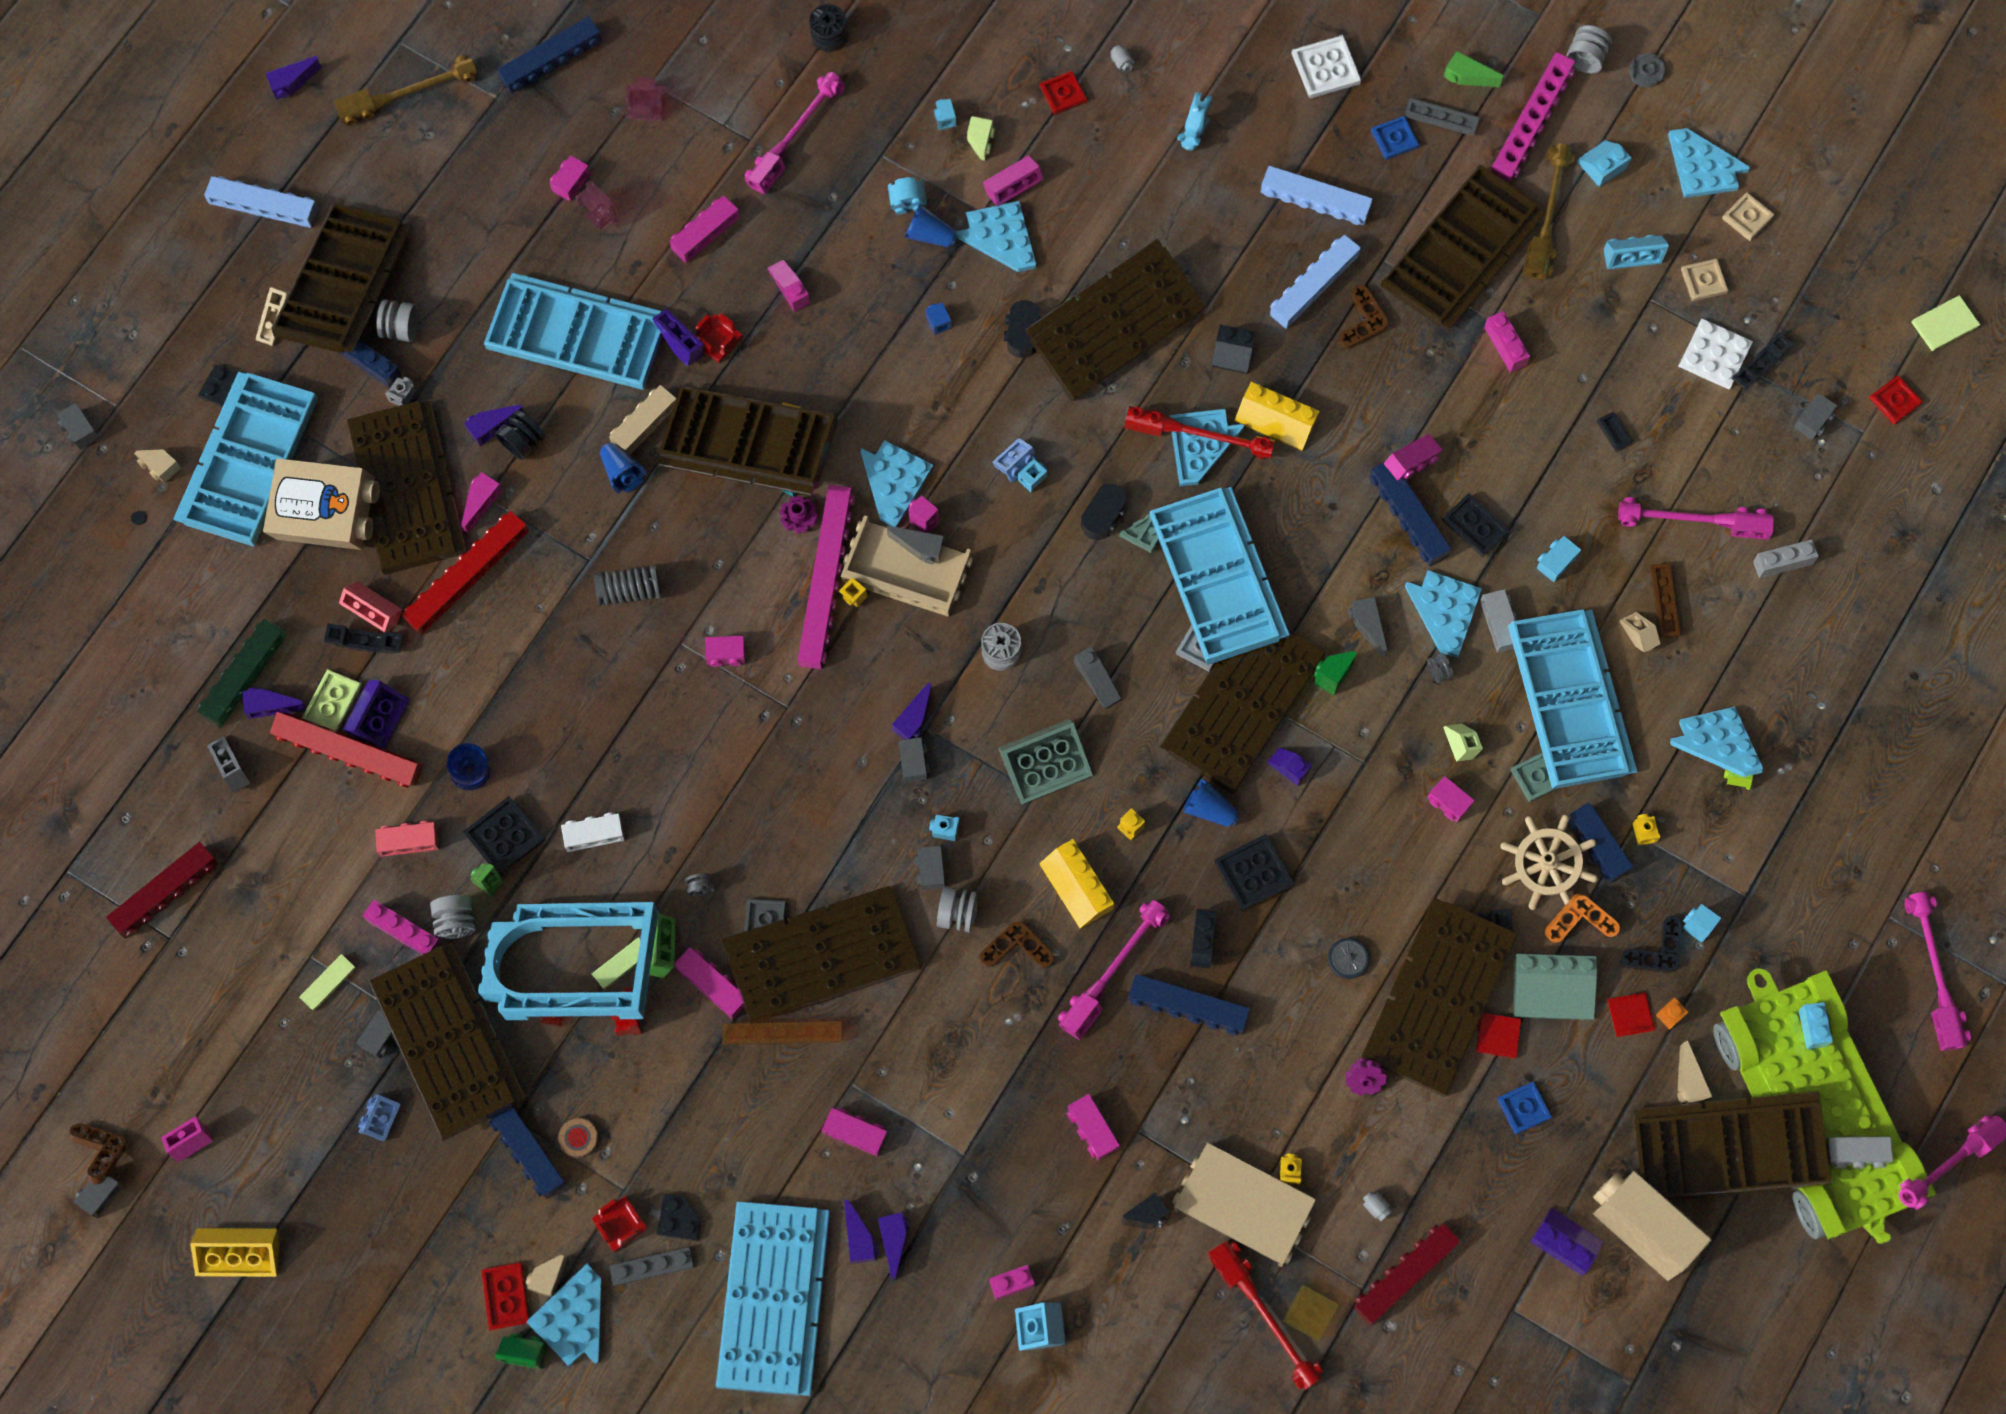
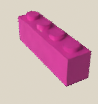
M724 195L720 199H716L707 210L701 211L694 221L688 222L681 232L672 236L670 240L671 249L687 263L740 218L739 210Z
M376 900L371 902L362 915L367 922L421 955L442 946L439 939Z
M689 947L674 963L675 969L734 1020L744 1009L739 991L732 985L734 982L726 974L722 976L718 973L719 968L714 963L710 962L708 964L704 960L705 956L698 949L694 951Z

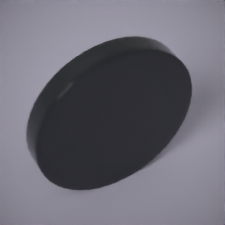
M136 511L131 515V521L135 525H141L146 520V516L142 511Z

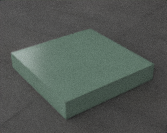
M1543 753L1510 769L1529 803L1556 790L1552 789Z

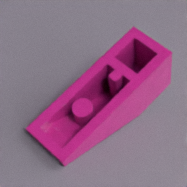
M784 260L768 267V271L794 312L810 304L808 292Z
M482 472L472 480L462 520V527L467 534L502 492L500 484Z

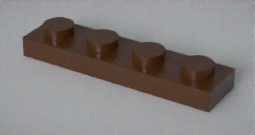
M1670 563L1653 564L1650 566L1659 638L1679 637L1680 630Z

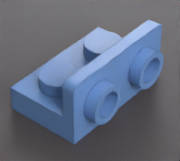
M1018 438L992 463L994 467L1006 474L1009 481L1013 483L1018 478V473L1033 459L1037 461L1038 457L1032 446Z
M380 1095L371 1097L366 1106L368 1109L366 1116H362L358 1124L360 1128L359 1133L385 1141L400 1104Z

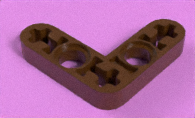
M1363 285L1354 287L1352 300L1365 318V321L1341 333L1339 344L1344 349H1351L1384 332L1387 328L1388 320L1369 290ZM1357 292H1359L1360 294L1364 293L1363 299L1360 295L1357 296ZM1371 305L1375 311L1368 313L1365 311V307ZM1376 321H1378L1379 323L1383 322L1382 326H1380L1379 324L1376 325ZM1365 328L1369 333L1367 335H1360L1358 330ZM1345 337H1346L1347 339H1350V338H1351V342H1350V343H1349L1348 341H1345V342H1344Z
M1014 922L1007 927L980 955L982 965L993 967L1018 945L1040 968L1046 969L1051 967L1054 960L1051 951L1021 922ZM1013 928H1016V929L1022 928V929H1021V935L1016 934L1015 936H1013L1014 942H1012V940L1010 939V937H1008V936L1006 935V934H1009V936L1013 935V933H1014V929H1013ZM1000 940H1007L1009 943L1008 948L1000 949L998 947ZM1027 941H1035L1037 947L1034 950H1028L1025 946ZM992 947H995L997 952L992 957L993 961L988 960L986 962L985 954L991 955L994 952ZM1040 948H1042V950H1040V953L1044 957L1047 955L1049 956L1048 963L1045 961L1043 963L1040 962L1041 956L1037 953Z
M81 1123L75 1124L70 1128V1139L72 1142L100 1151L89 1166L87 1174L90 1183L96 1185L103 1183L125 1152L126 1144L124 1137ZM95 1137L103 1138L100 1142H94L92 1139ZM104 1157L112 1158L109 1162L101 1161Z

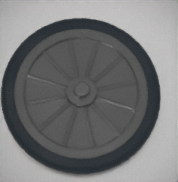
M1340 939L1329 950V966L1336 975L1342 978H1357L1369 966V952L1365 945L1356 939Z

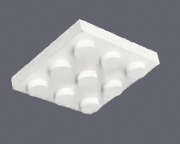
M1343 35L1292 50V56L1309 99L1352 87L1361 82Z
M1701 319L1678 367L1730 389L1734 381L1732 377L1739 371L1753 341Z

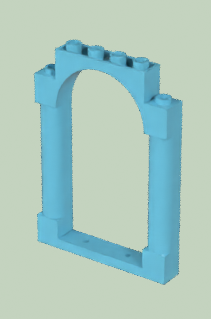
M654 902L518 904L517 911L513 915L514 922H492L491 930L488 931L489 943L485 949L486 961L485 965L482 966L483 978L482 983L479 984V994L486 1002H499L498 1010L505 1020H529V1017L619 1016L620 1019H643L659 911ZM632 926L633 929H642L633 992L518 993L507 989L501 984L499 968L502 957L509 946L525 934L541 931L544 927Z

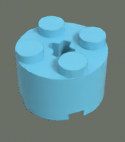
M915 177L901 178L895 180L894 185L891 186V183L888 185L891 209L895 210L898 215L905 214L907 210H914L916 212L919 204L923 206L927 204L925 186L922 179L916 181Z

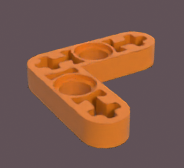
M1579 893L1575 894L1545 929V935L1552 942H1560L1582 916L1608 937L1616 936L1620 926L1616 920L1586 895ZM1577 900H1583V903L1589 908L1585 910L1582 906H1578ZM1594 910L1600 911V917L1597 920L1590 918V914ZM1566 913L1573 915V919L1569 923L1563 922V916ZM1604 920L1609 925H1612V927L1614 928L1612 931L1607 930V927L1604 924H1602ZM1558 922H1560L1565 927L1564 930L1557 924ZM1554 929L1556 931L1558 929L1559 935L1557 937L1555 935L1552 936L1551 930Z

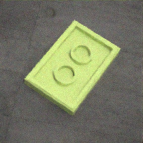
M1960 296L1912 321V324L1932 352L1980 326Z
M327 669L302 718L339 732L363 686L362 683Z

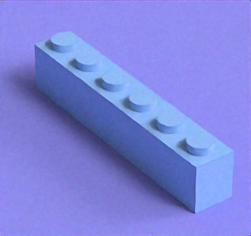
M1268 166L1261 187V193L1268 197H1276L1287 203H1295L1302 208H1310L1321 214L1326 213L1337 219L1348 220L1356 225L1365 224L1372 203V198Z
M211 176L204 194L209 204L312 228L318 212L315 201L309 197L301 198L292 193L284 194L275 189H263L258 185L251 186L241 181H230L224 177L217 178Z
M1343 235L1340 239H1335L1331 248L1328 251L1325 250L1320 255L1319 260L1316 263L1313 262L1308 267L1307 272L1304 275L1301 274L1296 279L1295 284L1292 287L1289 286L1283 292V296L1271 304L1270 316L1287 329L1359 257L1361 248L1346 235Z

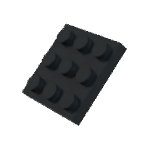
M510 796L463 831L486 862L494 866L500 876L545 841Z
M1266 834L1214 860L1242 912L1294 886L1292 879Z

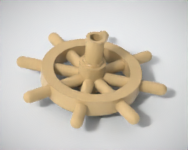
M1568 815L1562 816L1557 829L1541 830L1537 829L1533 818L1527 816L1525 822L1531 834L1521 842L1519 847L1506 842L1500 845L1502 850L1516 854L1515 866L1517 873L1503 878L1502 884L1506 886L1521 880L1529 890L1533 891L1529 903L1531 910L1536 909L1541 895L1554 896L1560 894L1566 905L1571 899L1567 891L1576 884L1579 878L1593 883L1598 881L1596 875L1582 870L1583 858L1581 853L1594 847L1596 841L1590 839L1578 845L1571 836L1566 834L1565 830L1569 822ZM1543 838H1554L1549 852L1543 842ZM1561 841L1569 846L1570 849L1557 854ZM1535 842L1541 855L1527 849ZM1572 856L1575 859L1574 867L1560 862ZM1527 858L1538 863L1524 869L1523 860ZM1542 870L1537 884L1528 877ZM1557 870L1571 874V876L1565 882H1562ZM1549 873L1556 886L1545 887Z

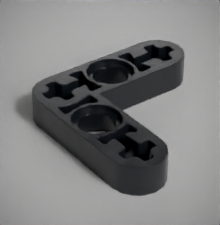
M1668 916L1663 921L1660 952L1627 949L1620 957L1621 964L1630 969L1663 973L1674 972L1678 968L1680 960L1682 927L1680 919L1676 916ZM1673 921L1676 927L1672 930V935H1666L1670 933V926L1667 924ZM1666 940H1673L1676 943V947L1668 949L1665 945ZM1631 954L1632 958L1638 959L1639 955H1641L1640 965L1638 964L1639 960H1633L1629 963L1625 957ZM1646 956L1654 958L1655 964L1653 966H1648L1645 963L1644 959ZM1659 957H1661L1660 962H1666L1668 959H1671V963H1674V965L1669 968L1668 964L1661 963L1660 967H1658Z

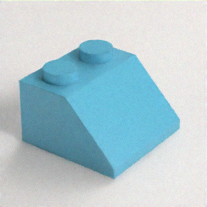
M1603 141L1578 158L1577 162L1600 187L1627 169L1631 157L1621 145Z
M1040 1303L1015 1309L1019 1350L1049 1348L1065 1344L1061 1303Z

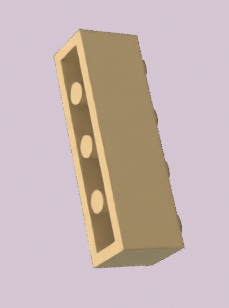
M661 385L657 389H653L649 393L648 398L644 402L641 401L636 406V410L632 414H628L624 418L623 423L611 431L609 436L611 443L616 444L630 455L672 413L676 398Z

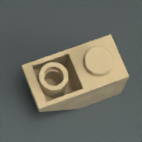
M139 450L134 453L138 458L136 462L143 469L147 467L150 470L149 474L156 481L160 479L164 484L181 469L178 463L164 450Z

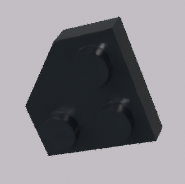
M664 1194L657 1236L697 1241L701 1221L684 1197Z

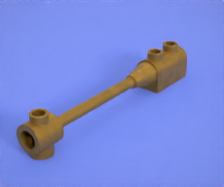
M461 55L455 59L453 70L391 93L370 95L368 89H364L336 99L333 102L342 124L346 123V125L352 126L356 124V119L363 117L365 120L371 119L376 110L390 103L391 100L454 77L460 81L465 80L466 83H470L475 80V76L478 74L472 59L467 55Z
M1567 144L1551 145L1546 156L1547 160H1551L1550 164L1555 167L1544 225L1541 228L1539 237L1534 236L1528 244L1522 276L1535 280H1544L1553 271V266L1549 265V262L1554 260L1556 250L1552 249L1551 223L1562 169L1567 168L1569 164L1572 165L1575 154L1571 153V147Z

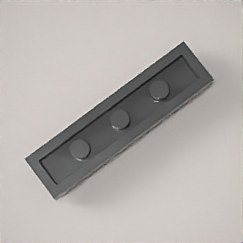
M1412 98L1409 99L1405 112V117L1472 136L1475 134L1479 121L1477 116Z
M689 1247L609 1265L613 1286L694 1268Z

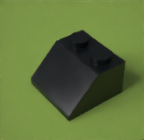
M1220 324L1211 367L1247 374L1256 332Z
M1154 1192L1122 1215L1121 1223L1125 1226L1149 1230L1155 1227L1160 1229L1167 1223L1169 1210Z

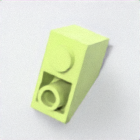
M971 116L967 131L968 142L979 158L985 161L986 154H990L991 144L989 142L990 138H994L995 128H993L992 120Z
M1462 723L1443 727L1456 762L1474 759L1483 749L1477 732Z

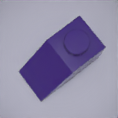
M1279 748L1267 762L1297 786L1308 775L1312 766L1296 753Z

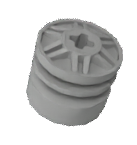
M1581 26L1577 29L1566 57L1575 61L1573 68L1584 73H1597L1603 66L1606 55L1611 47L1612 39L1607 32L1598 27Z
M383 300L377 315V334L379 338L387 337L388 339H394L396 336L400 341L412 342L418 327L417 305L402 302L399 307L397 301Z
M995 623L984 631L981 638L984 662L990 668L997 671H1006L1013 668L1021 657V636L1018 630L1007 623Z
M944 886L939 903L937 927L950 929L952 922L957 921V931H960L962 923H965V932L970 933L977 914V892L972 891L968 900L967 890L963 891L961 898H957L956 888Z
M451 895L435 899L430 903L431 915L434 919H437L433 922V928H435L434 937L437 939H456L466 937L475 932V925L472 924L474 923V917L469 915L473 912L471 897Z

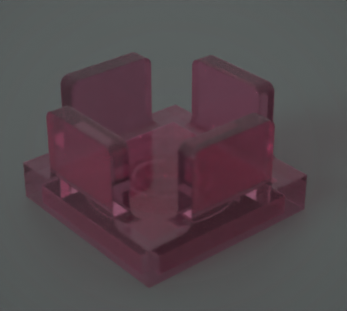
M637 77L638 84L627 85L625 97L627 106L626 118L662 121L666 86L656 85L655 78Z
M590 180L585 184L586 189L575 197L577 205L579 207L585 205L589 209L585 216L595 227L603 229L609 223L612 225L616 224L619 220L614 204Z

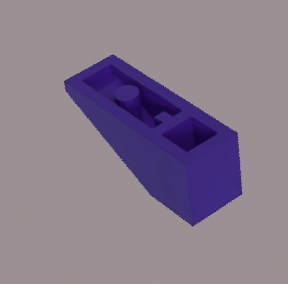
M314 56L267 72L266 76L277 100L294 94L322 67L318 57Z
M665 309L653 317V322L675 355L684 364L690 366L702 358L704 344L672 313Z
M519 404L479 412L476 415L470 416L464 425L478 445L482 446L495 436V433L503 424L510 426L508 419L510 417L514 418L513 414L517 410L524 413V410Z
M929 682L892 724V731L904 740L920 738L923 733V725L932 692V686Z
M250 688L248 691L243 692L244 713L249 719L273 716L278 711L291 713L306 710V706L301 700L268 690Z
M844 1200L851 1264L875 1261V1256L879 1255L878 1244L873 1243V1238L849 1200Z
M902 1212L878 1218L892 1281L897 1279L907 1238L906 1230L910 1229L907 1217L903 1218Z

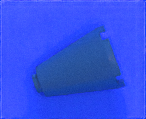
M919 204L905 238L948 247L949 244L953 246L957 235L954 234L955 230L926 207Z
M607 443L602 446L600 456L613 490L617 493H621L620 491L628 493L636 489L643 482V475H646L644 467L616 444Z
M1201 779L1197 784L1199 789L1192 791L1183 812L1226 827L1234 826L1239 818V815H1237L1238 810L1205 779Z

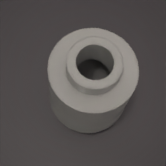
M1118 45L1111 50V58L1120 72L1132 70L1135 61L1126 47Z
M1371 1191L1363 1198L1365 1201L1363 1206L1375 1219L1378 1218L1380 1221H1383L1392 1212L1391 1205L1378 1191L1375 1194Z

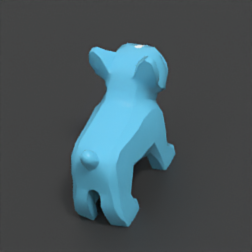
M1196 92L1185 123L1186 131L1178 135V140L1181 141L1182 147L1187 151L1195 149L1200 144L1201 139L1199 136L1209 126L1210 119L1207 118V112L1213 102V97L1207 95L1203 102L1200 101L1202 93Z

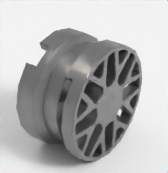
M1443 653L1437 654L1435 658L1427 659L1429 671L1437 683L1453 676V670L1449 667L1450 662Z
M700 873L687 877L685 882L688 886V896H704L714 892V885L711 884L713 880L712 874Z

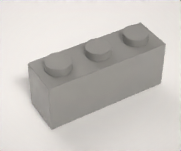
M1811 539L1758 553L1753 563L1760 579L1813 565L1819 556Z
M1505 589L1482 595L1480 603L1497 653L1514 649L1508 625L1513 621H1517V616L1511 610L1510 596L1506 595Z
M1890 1137L1826 1139L1829 1166H1833V1169L1846 1168L1845 1165H1853L1855 1169L1866 1168V1165H1874V1168H1886V1165L1893 1162Z

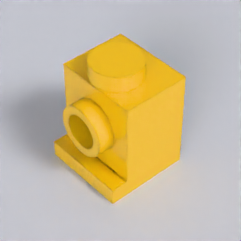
M851 578L839 590L844 596L843 599L849 605L853 604L858 607L867 598L866 588L854 578Z
M1131 808L1120 819V824L1117 828L1127 838L1132 840L1145 828V820Z
M1649 814L1637 816V819L1632 823L1637 845L1657 843L1660 839V834L1658 833L1655 817H1649ZM1644 825H1649V830L1645 829Z
M1285 1154V1157H1281L1279 1181L1287 1185L1299 1186L1301 1183L1302 1159H1297L1295 1154ZM1293 1165L1295 1170L1289 1171L1287 1166Z

